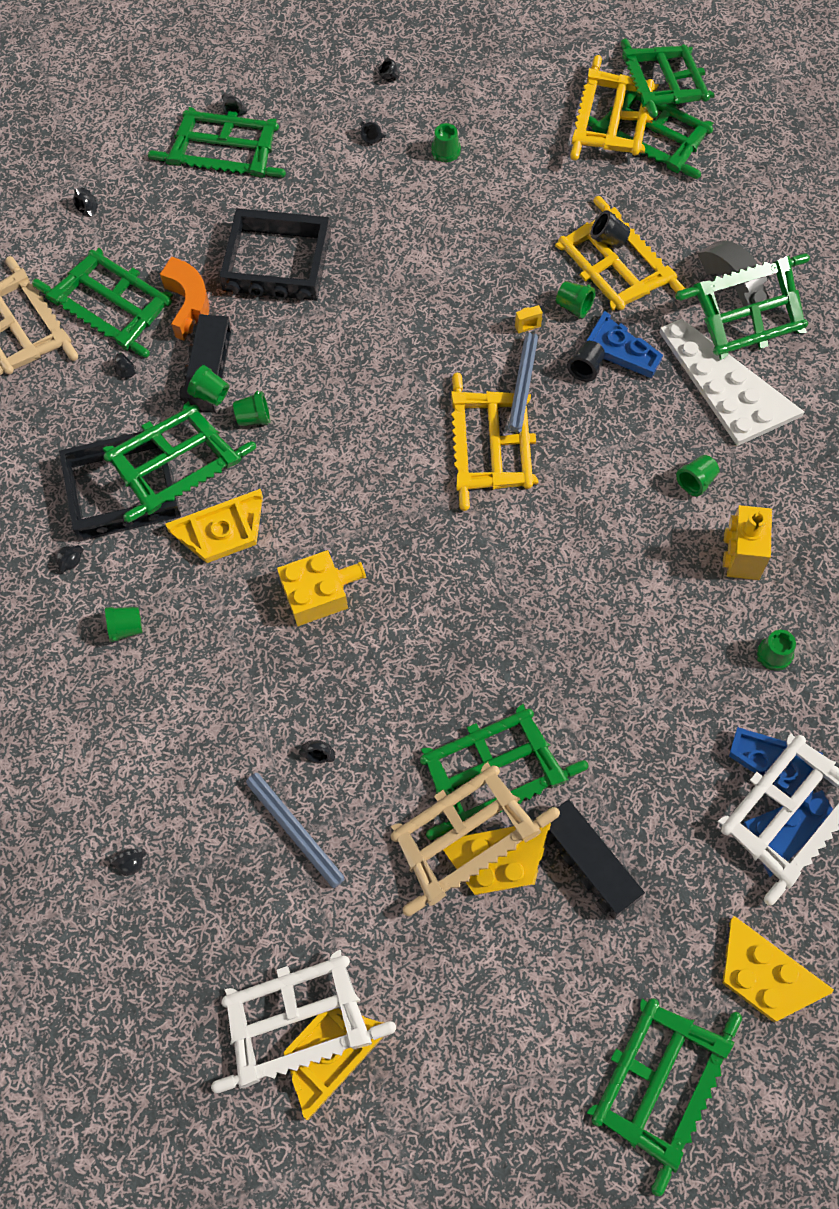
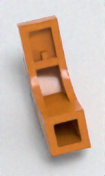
M171 256L160 276L164 289L178 293L185 298L184 304L171 323L175 338L184 341L187 335L193 332V326L198 323L199 314H209V299L204 281L199 272L187 262Z

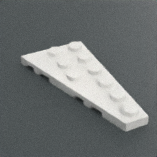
M679 319L660 328L659 333L737 446L803 416L804 411L731 355L728 354L725 359L720 360L719 355L713 353V348L715 347L713 342L685 320Z

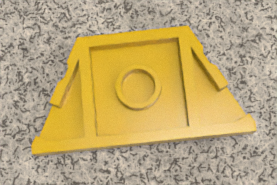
M261 489L166 523L167 530L206 563L257 545L263 501Z
M551 823L543 828H539L541 833L526 843L523 840L517 844L516 850L507 851V857H498L497 863H489L488 869H479V875L470 876L469 882L466 883L474 895L535 885L538 874L537 868L539 861L542 859L543 846ZM512 826L466 835L443 849V851L455 868L459 869L514 832L516 828Z
M735 916L731 918L722 984L775 1023L832 994L834 989Z
M336 1008L318 1014L284 1051V1056L347 1035L341 1009ZM362 1016L367 1030L384 1023ZM384 1037L375 1040L371 1039L372 1044L365 1047L345 1049L342 1056L333 1054L331 1059L321 1058L320 1063L311 1061L309 1067L299 1065L297 1071L289 1069L302 1108L303 1117L307 1121Z

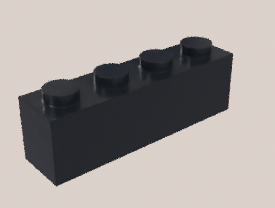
M199 314L198 323L193 326L194 342L189 346L188 355L190 361L189 365H185L184 368L185 385L180 388V401H183L184 405L188 401L190 405H197L200 410L199 412L216 413L217 406L189 395L187 392L188 385L195 372L202 365L212 369V372L223 379L232 333L229 316Z
M568 799L557 807L560 811L559 817L551 822L545 842L548 845H555L560 852L558 857L564 866L568 869L572 867L579 875L577 881L586 892L591 890L598 899L595 903L599 910L605 916L610 914L615 920L638 902L645 892Z

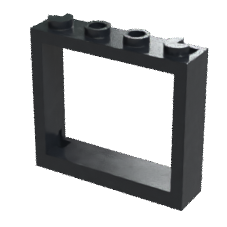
M236 208L219 276L223 291L233 292V294L246 293L257 297L266 295L274 296L278 299L296 298L304 301V299L317 301L331 236L330 218ZM242 231L318 238L309 280L232 272Z
M144 430L132 434H122L107 440H96L90 444L72 446V448L59 451L72 528L79 542L182 517L178 497L175 496L174 501L162 503L161 508L154 513L148 515L145 512L144 515L129 523L124 521L123 516L136 506L83 518L74 468L104 461V447H116L144 432ZM149 440L124 454V456L158 448L159 455L164 452L152 440ZM170 462L162 465L166 488L175 484Z

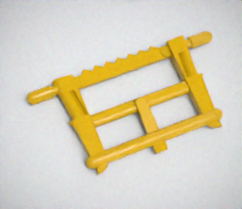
M600 55L594 56L592 66L589 68L587 84L584 85L585 91H582V103L579 104L581 109L578 110L579 115L576 116L578 121L575 122L577 129H575L571 143L570 158L573 161L578 160L582 146L630 152L634 156L640 152L645 153V146L642 144L646 122L652 123L653 118L649 116L646 107H642V103L639 111H622L626 90L637 91V88H635L636 84L633 83L634 79L630 76L622 74L619 76L599 71L602 62ZM652 79L646 81L650 92H655L658 89L659 84H654ZM596 86L617 89L607 134L586 131ZM620 119L637 120L633 140L616 136Z
M601 196L594 198V204L602 212L609 210L622 221V215L615 207L610 209V206ZM595 220L591 223L586 222V224L566 237L560 236L558 239L559 243L555 244L558 249L565 250L583 270L580 273L581 278L584 281L591 279L609 299L612 311L616 308L623 310L626 304L650 295V291L668 283L676 293L686 289L677 280V274L668 265L665 267L662 264V259L656 257V252H651V246H646L645 240H640V235L635 234L634 229H630L627 241L656 271L641 281L631 273L605 243L597 242L591 238L590 232ZM588 239L605 257L594 266L575 247ZM612 265L631 287L617 294L599 273Z
M458 372L454 373L452 376L453 391H451V400L455 411L451 414L454 419L451 424L455 427L452 430L455 435L452 440L456 444L453 446L456 452L453 457L456 459L454 466L458 470L456 491H459L460 509L467 511L470 508L468 491L470 489L492 487L494 490L519 486L531 489L533 484L538 485L537 477L532 474L529 445L536 444V433L529 434L527 406L522 431L519 434L500 436L498 407H512L514 393L486 391V394L462 392V375ZM528 394L526 405L530 402L531 394ZM465 408H488L492 472L469 473ZM520 444L522 472H503L501 446Z

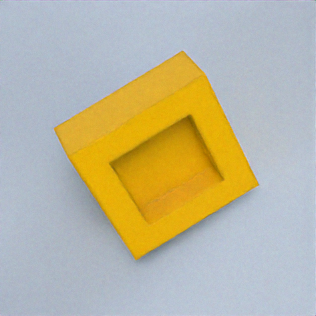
M539 305L531 308L527 307L516 312L515 327L518 334L541 327L543 312Z

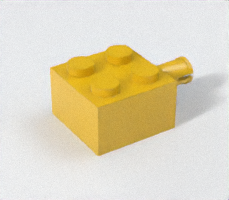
M739 505L735 515L730 516L729 528L726 527L724 532V543L728 544V551L724 552L723 567H727V577L760 580L771 558V508Z
M328 550L277 568L297 626L348 609L346 595L343 590L344 585L366 578L361 562L340 570L335 568Z

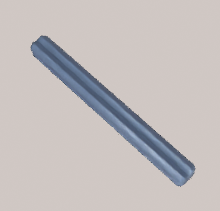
M528 332L525 334L508 425L510 432L520 433L522 431L538 336L535 333L531 334Z
M259 773L252 774L246 780L248 787L332 888L338 887L345 880L344 875Z

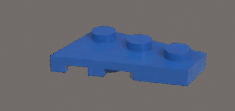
M604 311L587 341H595L604 348L605 356L603 359L652 378L662 361L663 354L642 338H635L627 332L628 328L622 323L619 325L610 319L611 315Z
M737 727L729 757L753 773L758 772L763 776L787 748V742ZM796 755L773 782V785L791 797L814 769ZM813 791L801 804L807 809L810 805Z
M823 790L812 794L808 809L800 805L768 846L787 862L804 847L833 811ZM782 807L745 821L743 826L759 837ZM763 863L769 877L774 875L770 871V869Z

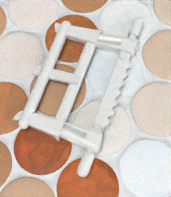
M791 733L787 738V748L763 776L756 772L749 780L755 787H753L730 817L724 816L718 821L722 825V834L727 836L731 834L753 856L755 861L759 858L779 879L764 897V902L769 906L776 903L786 890V887L790 889L804 866L812 864L811 858L819 855L818 849L826 847L825 841L833 838L831 832L839 830L838 803L791 863L787 862L768 846L823 777L839 789V768L834 765L836 762L807 745L804 736L797 735L794 737ZM797 755L814 770L790 798L775 787L773 782ZM765 793L783 807L760 836L757 837L740 822Z
M341 950L333 953L328 961L290 973L288 966L277 970L278 978L241 991L232 988L224 989L227 996L223 997L222 1005L228 1008L231 1033L230 1045H235L238 1075H231L214 1081L211 1089L214 1093H221L233 1089L237 1085H239L240 1089L260 1082V1078L267 1076L275 1079L277 1073L286 1075L288 1069L297 1071L299 1065L309 1067L311 1061L320 1063L321 1058L331 1059L333 1054L342 1056L345 1049L365 1047L372 1044L371 1039L375 1040L393 1034L396 1030V1025L394 1022L389 1021L371 1027L370 1030L366 1029L357 1005L360 999L355 994L346 969L350 960L347 956H341ZM332 972L337 995L297 1008L293 986ZM281 990L286 1012L247 1025L243 1003ZM341 1007L347 1035L256 1065L251 1037Z

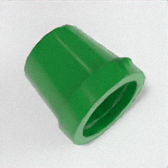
M444 123L436 127L431 146L432 156L435 160L447 163L456 160L460 156L461 145L457 128L454 125Z
M565 281L558 290L556 303L574 313L579 319L584 318L594 302L595 289L590 284L583 286Z
M202 365L193 375L187 392L194 398H200L218 406L226 397L230 386L212 372V369Z
M256 391L251 396L233 402L234 414L239 426L268 425L271 422L268 404L263 391Z
M701 455L689 464L682 466L676 473V480L679 486L687 493L698 497L707 490L711 482L718 476L720 472L719 466L711 456Z
M139 607L105 608L110 642L143 633Z
M775 630L763 639L758 646L757 661L761 662L769 670H784L794 659L795 637L786 630Z

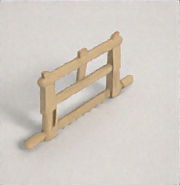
M7 257L5 262L13 274L0 281V314L3 317V320L0 321V333L9 327L23 349L7 358L0 348V375L4 372L10 375L14 369L41 358V355L60 347L63 348L71 361H76L78 353L72 346V341L67 333L60 329V321L56 320V315L52 314V309L48 308V303L44 302V297L40 296V291L35 290L36 288L30 284L24 269L19 267L13 257ZM20 287L52 333L33 344L2 299V296Z
M488 762L482 767L481 774L449 795H446L444 790L436 794L434 797L437 803L404 825L394 824L391 826L394 830L391 833V840L399 842L408 861L410 872H415L424 895L418 896L406 904L402 910L405 916H412L427 906V903L429 906L435 905L446 896V891L451 888H460L461 882H469L470 876L479 875V869H488L489 863H497L498 857H507V851L516 850L517 844L523 840L526 843L541 833L539 828H543L557 819L560 814L559 809L552 807L536 817L535 821H532L517 803L520 798L514 796L498 777L500 773L499 767L494 765L490 767ZM487 783L497 800L462 822L453 805ZM504 809L516 830L438 882L427 860ZM444 812L454 828L422 850H419L411 833Z

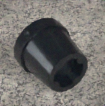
M605 210L596 218L590 235L597 242H602L619 249L626 243L630 235V228L620 221L615 214Z
M585 341L568 360L567 369L575 379L582 382H591L596 379L605 356L604 348L595 341Z

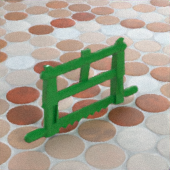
M624 38L621 40L622 57L628 66L627 69L630 70L631 78L634 79L633 83L636 84V92L642 95V107H646L651 118L658 116L656 105L679 104L701 100L707 102L710 98L715 97L712 91L707 90L701 77L705 75L704 68H697L691 55L693 47H687L686 44H682L681 46L632 49L628 39ZM682 57L687 70L673 73L667 59ZM657 60L670 90L650 92L638 62ZM691 77L696 89L680 90L676 80Z
M626 90L622 111H633L629 108L636 100L641 102L642 95L636 91ZM673 103L656 105L657 110L662 113L656 121L652 120V123L646 122L645 127L681 144V146L671 156L642 142L645 146V153L641 154H648V158H655L656 162L666 163L667 168L675 173H679L681 170L682 173L694 179H699L701 171L688 164L685 165L691 153L697 151L706 134L713 132L714 122H703L677 109L678 106ZM613 106L610 107L611 111L599 121L589 116L588 126L592 127L594 132L607 134ZM671 116L695 128V130L689 137H686L664 126V124ZM617 130V137L633 140L634 137Z
M189 107L188 110L182 112L183 120L174 136L176 140L169 154L155 150L148 152L149 159L166 161L168 165L181 166V164H188L190 167L196 165L199 169L204 166L206 169L212 167L216 171L221 169L224 172L229 170L232 173L237 171L240 174L248 172L251 176L264 178L265 175L283 178L286 175L285 170L282 168H266L268 153L272 152L274 132L279 129V125L276 123L277 119L264 121L237 117V112L229 111L228 115L198 112L194 108ZM196 121L224 125L220 135L192 132ZM234 126L262 130L259 141L229 137ZM189 140L256 150L252 164L185 155Z
M99 247L96 251L90 250L88 256L71 271L67 272L68 276L52 289L39 279L32 281V286L45 294V297L50 302L58 306L60 304L63 305V310H70L71 315H77V319H84V323L91 324V328H98L97 331L99 333H105V337L114 338L122 348L127 351L130 348L142 358H148L150 352L147 348L135 342V340L146 326L150 327V324L165 306L171 305V297H173L172 293L160 292L138 278L140 272L132 267L127 271L104 257L103 251ZM98 264L122 278L113 290L108 289L88 276ZM83 283L135 318L120 331L68 298V296ZM130 284L153 298L143 310L121 297Z
M807 253L791 258L787 256L772 264L763 262L762 266L758 264L754 268L748 266L746 271L739 269L738 273L732 271L730 275L723 274L722 278L715 276L714 281L711 282L709 280L696 283L693 287L678 291L675 297L678 301H682L697 295L706 317L704 321L715 346L713 353L719 355L720 360L725 359L729 352L750 345L758 344V348L762 349L769 346L767 341L769 339L795 331L799 334L807 333L805 328L808 326V321L803 316L799 290L795 288L792 267L807 263L810 260V256ZM776 273L782 295L720 314L714 291ZM786 305L791 322L764 330L761 312ZM751 315L754 334L727 342L723 324Z
M188 401L179 413L155 426L149 421L141 426L144 432L116 447H104L103 451L105 454L103 458L106 462L113 464L125 482L126 487H131L142 504L124 514V521L129 523L144 515L145 512L148 515L154 513L161 508L162 503L174 501L175 496H182L183 492H190V488L198 487V483H206V478H214V474H221L222 468L226 467L228 469L238 464L242 457L256 449V443L250 441L234 451L219 436L220 432L199 413V407L197 405H190ZM188 420L198 434L172 447L161 434ZM149 440H152L164 452L135 469L124 457V454ZM203 442H206L218 457L217 460L158 494H155L142 478Z
M524 704L517 708L516 714L482 729H479L477 723L467 727L468 735L435 750L432 748L421 749L423 755L420 757V763L428 766L436 788V794L444 790L446 795H449L454 791V788L467 783L481 774V769L487 762L490 767L494 765L501 768L534 753L545 776L510 791L514 796L520 798L517 802L518 804H521L524 798L530 800L534 794L540 796L547 787L553 788L568 782L569 779L567 777H573L586 771L589 765L587 761L581 760L562 770L548 749L551 745L546 742L532 719L534 716L533 710L525 709ZM520 725L528 743L492 758L485 739ZM475 744L483 763L448 778L440 759ZM497 798L465 812L460 802L453 806L462 822H464L497 800ZM450 821L441 823L428 829L426 837L429 840H434L443 836L454 827Z
M642 998L640 1003L642 1014L624 1052L616 1049L611 1058V1061L617 1063V1066L599 1104L592 1106L586 1113L592 1115L591 1120L594 1126L600 1127L604 1124L627 1140L634 1149L637 1145L663 1164L651 1188L653 1195L657 1197L664 1194L672 1176L671 1172H677L684 1154L682 1150L685 1144L692 1143L691 1132L697 1131L696 1121L702 1120L701 1110L707 1109L706 1099L712 1098L711 1088L717 1087L716 1077L722 1076L720 1066L734 1046L735 1041H732V1038L735 1037L742 1021V1016L738 1012L730 1014L723 1029V1036H720L694 1025L693 1019H686L659 1007V1002L655 998L649 999L648 1002ZM652 1021L674 1032L655 1072L635 1060ZM685 1039L712 1054L671 1143L668 1144L644 1130V1127ZM628 1071L650 1082L632 1122L610 1110Z

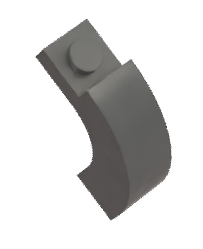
M726 240L716 241L697 253L707 275H730L732 271L736 273L739 272V269L746 271L748 266L754 268L758 264L747 250L734 242ZM766 276L734 285L743 307L770 299L763 284L768 281Z

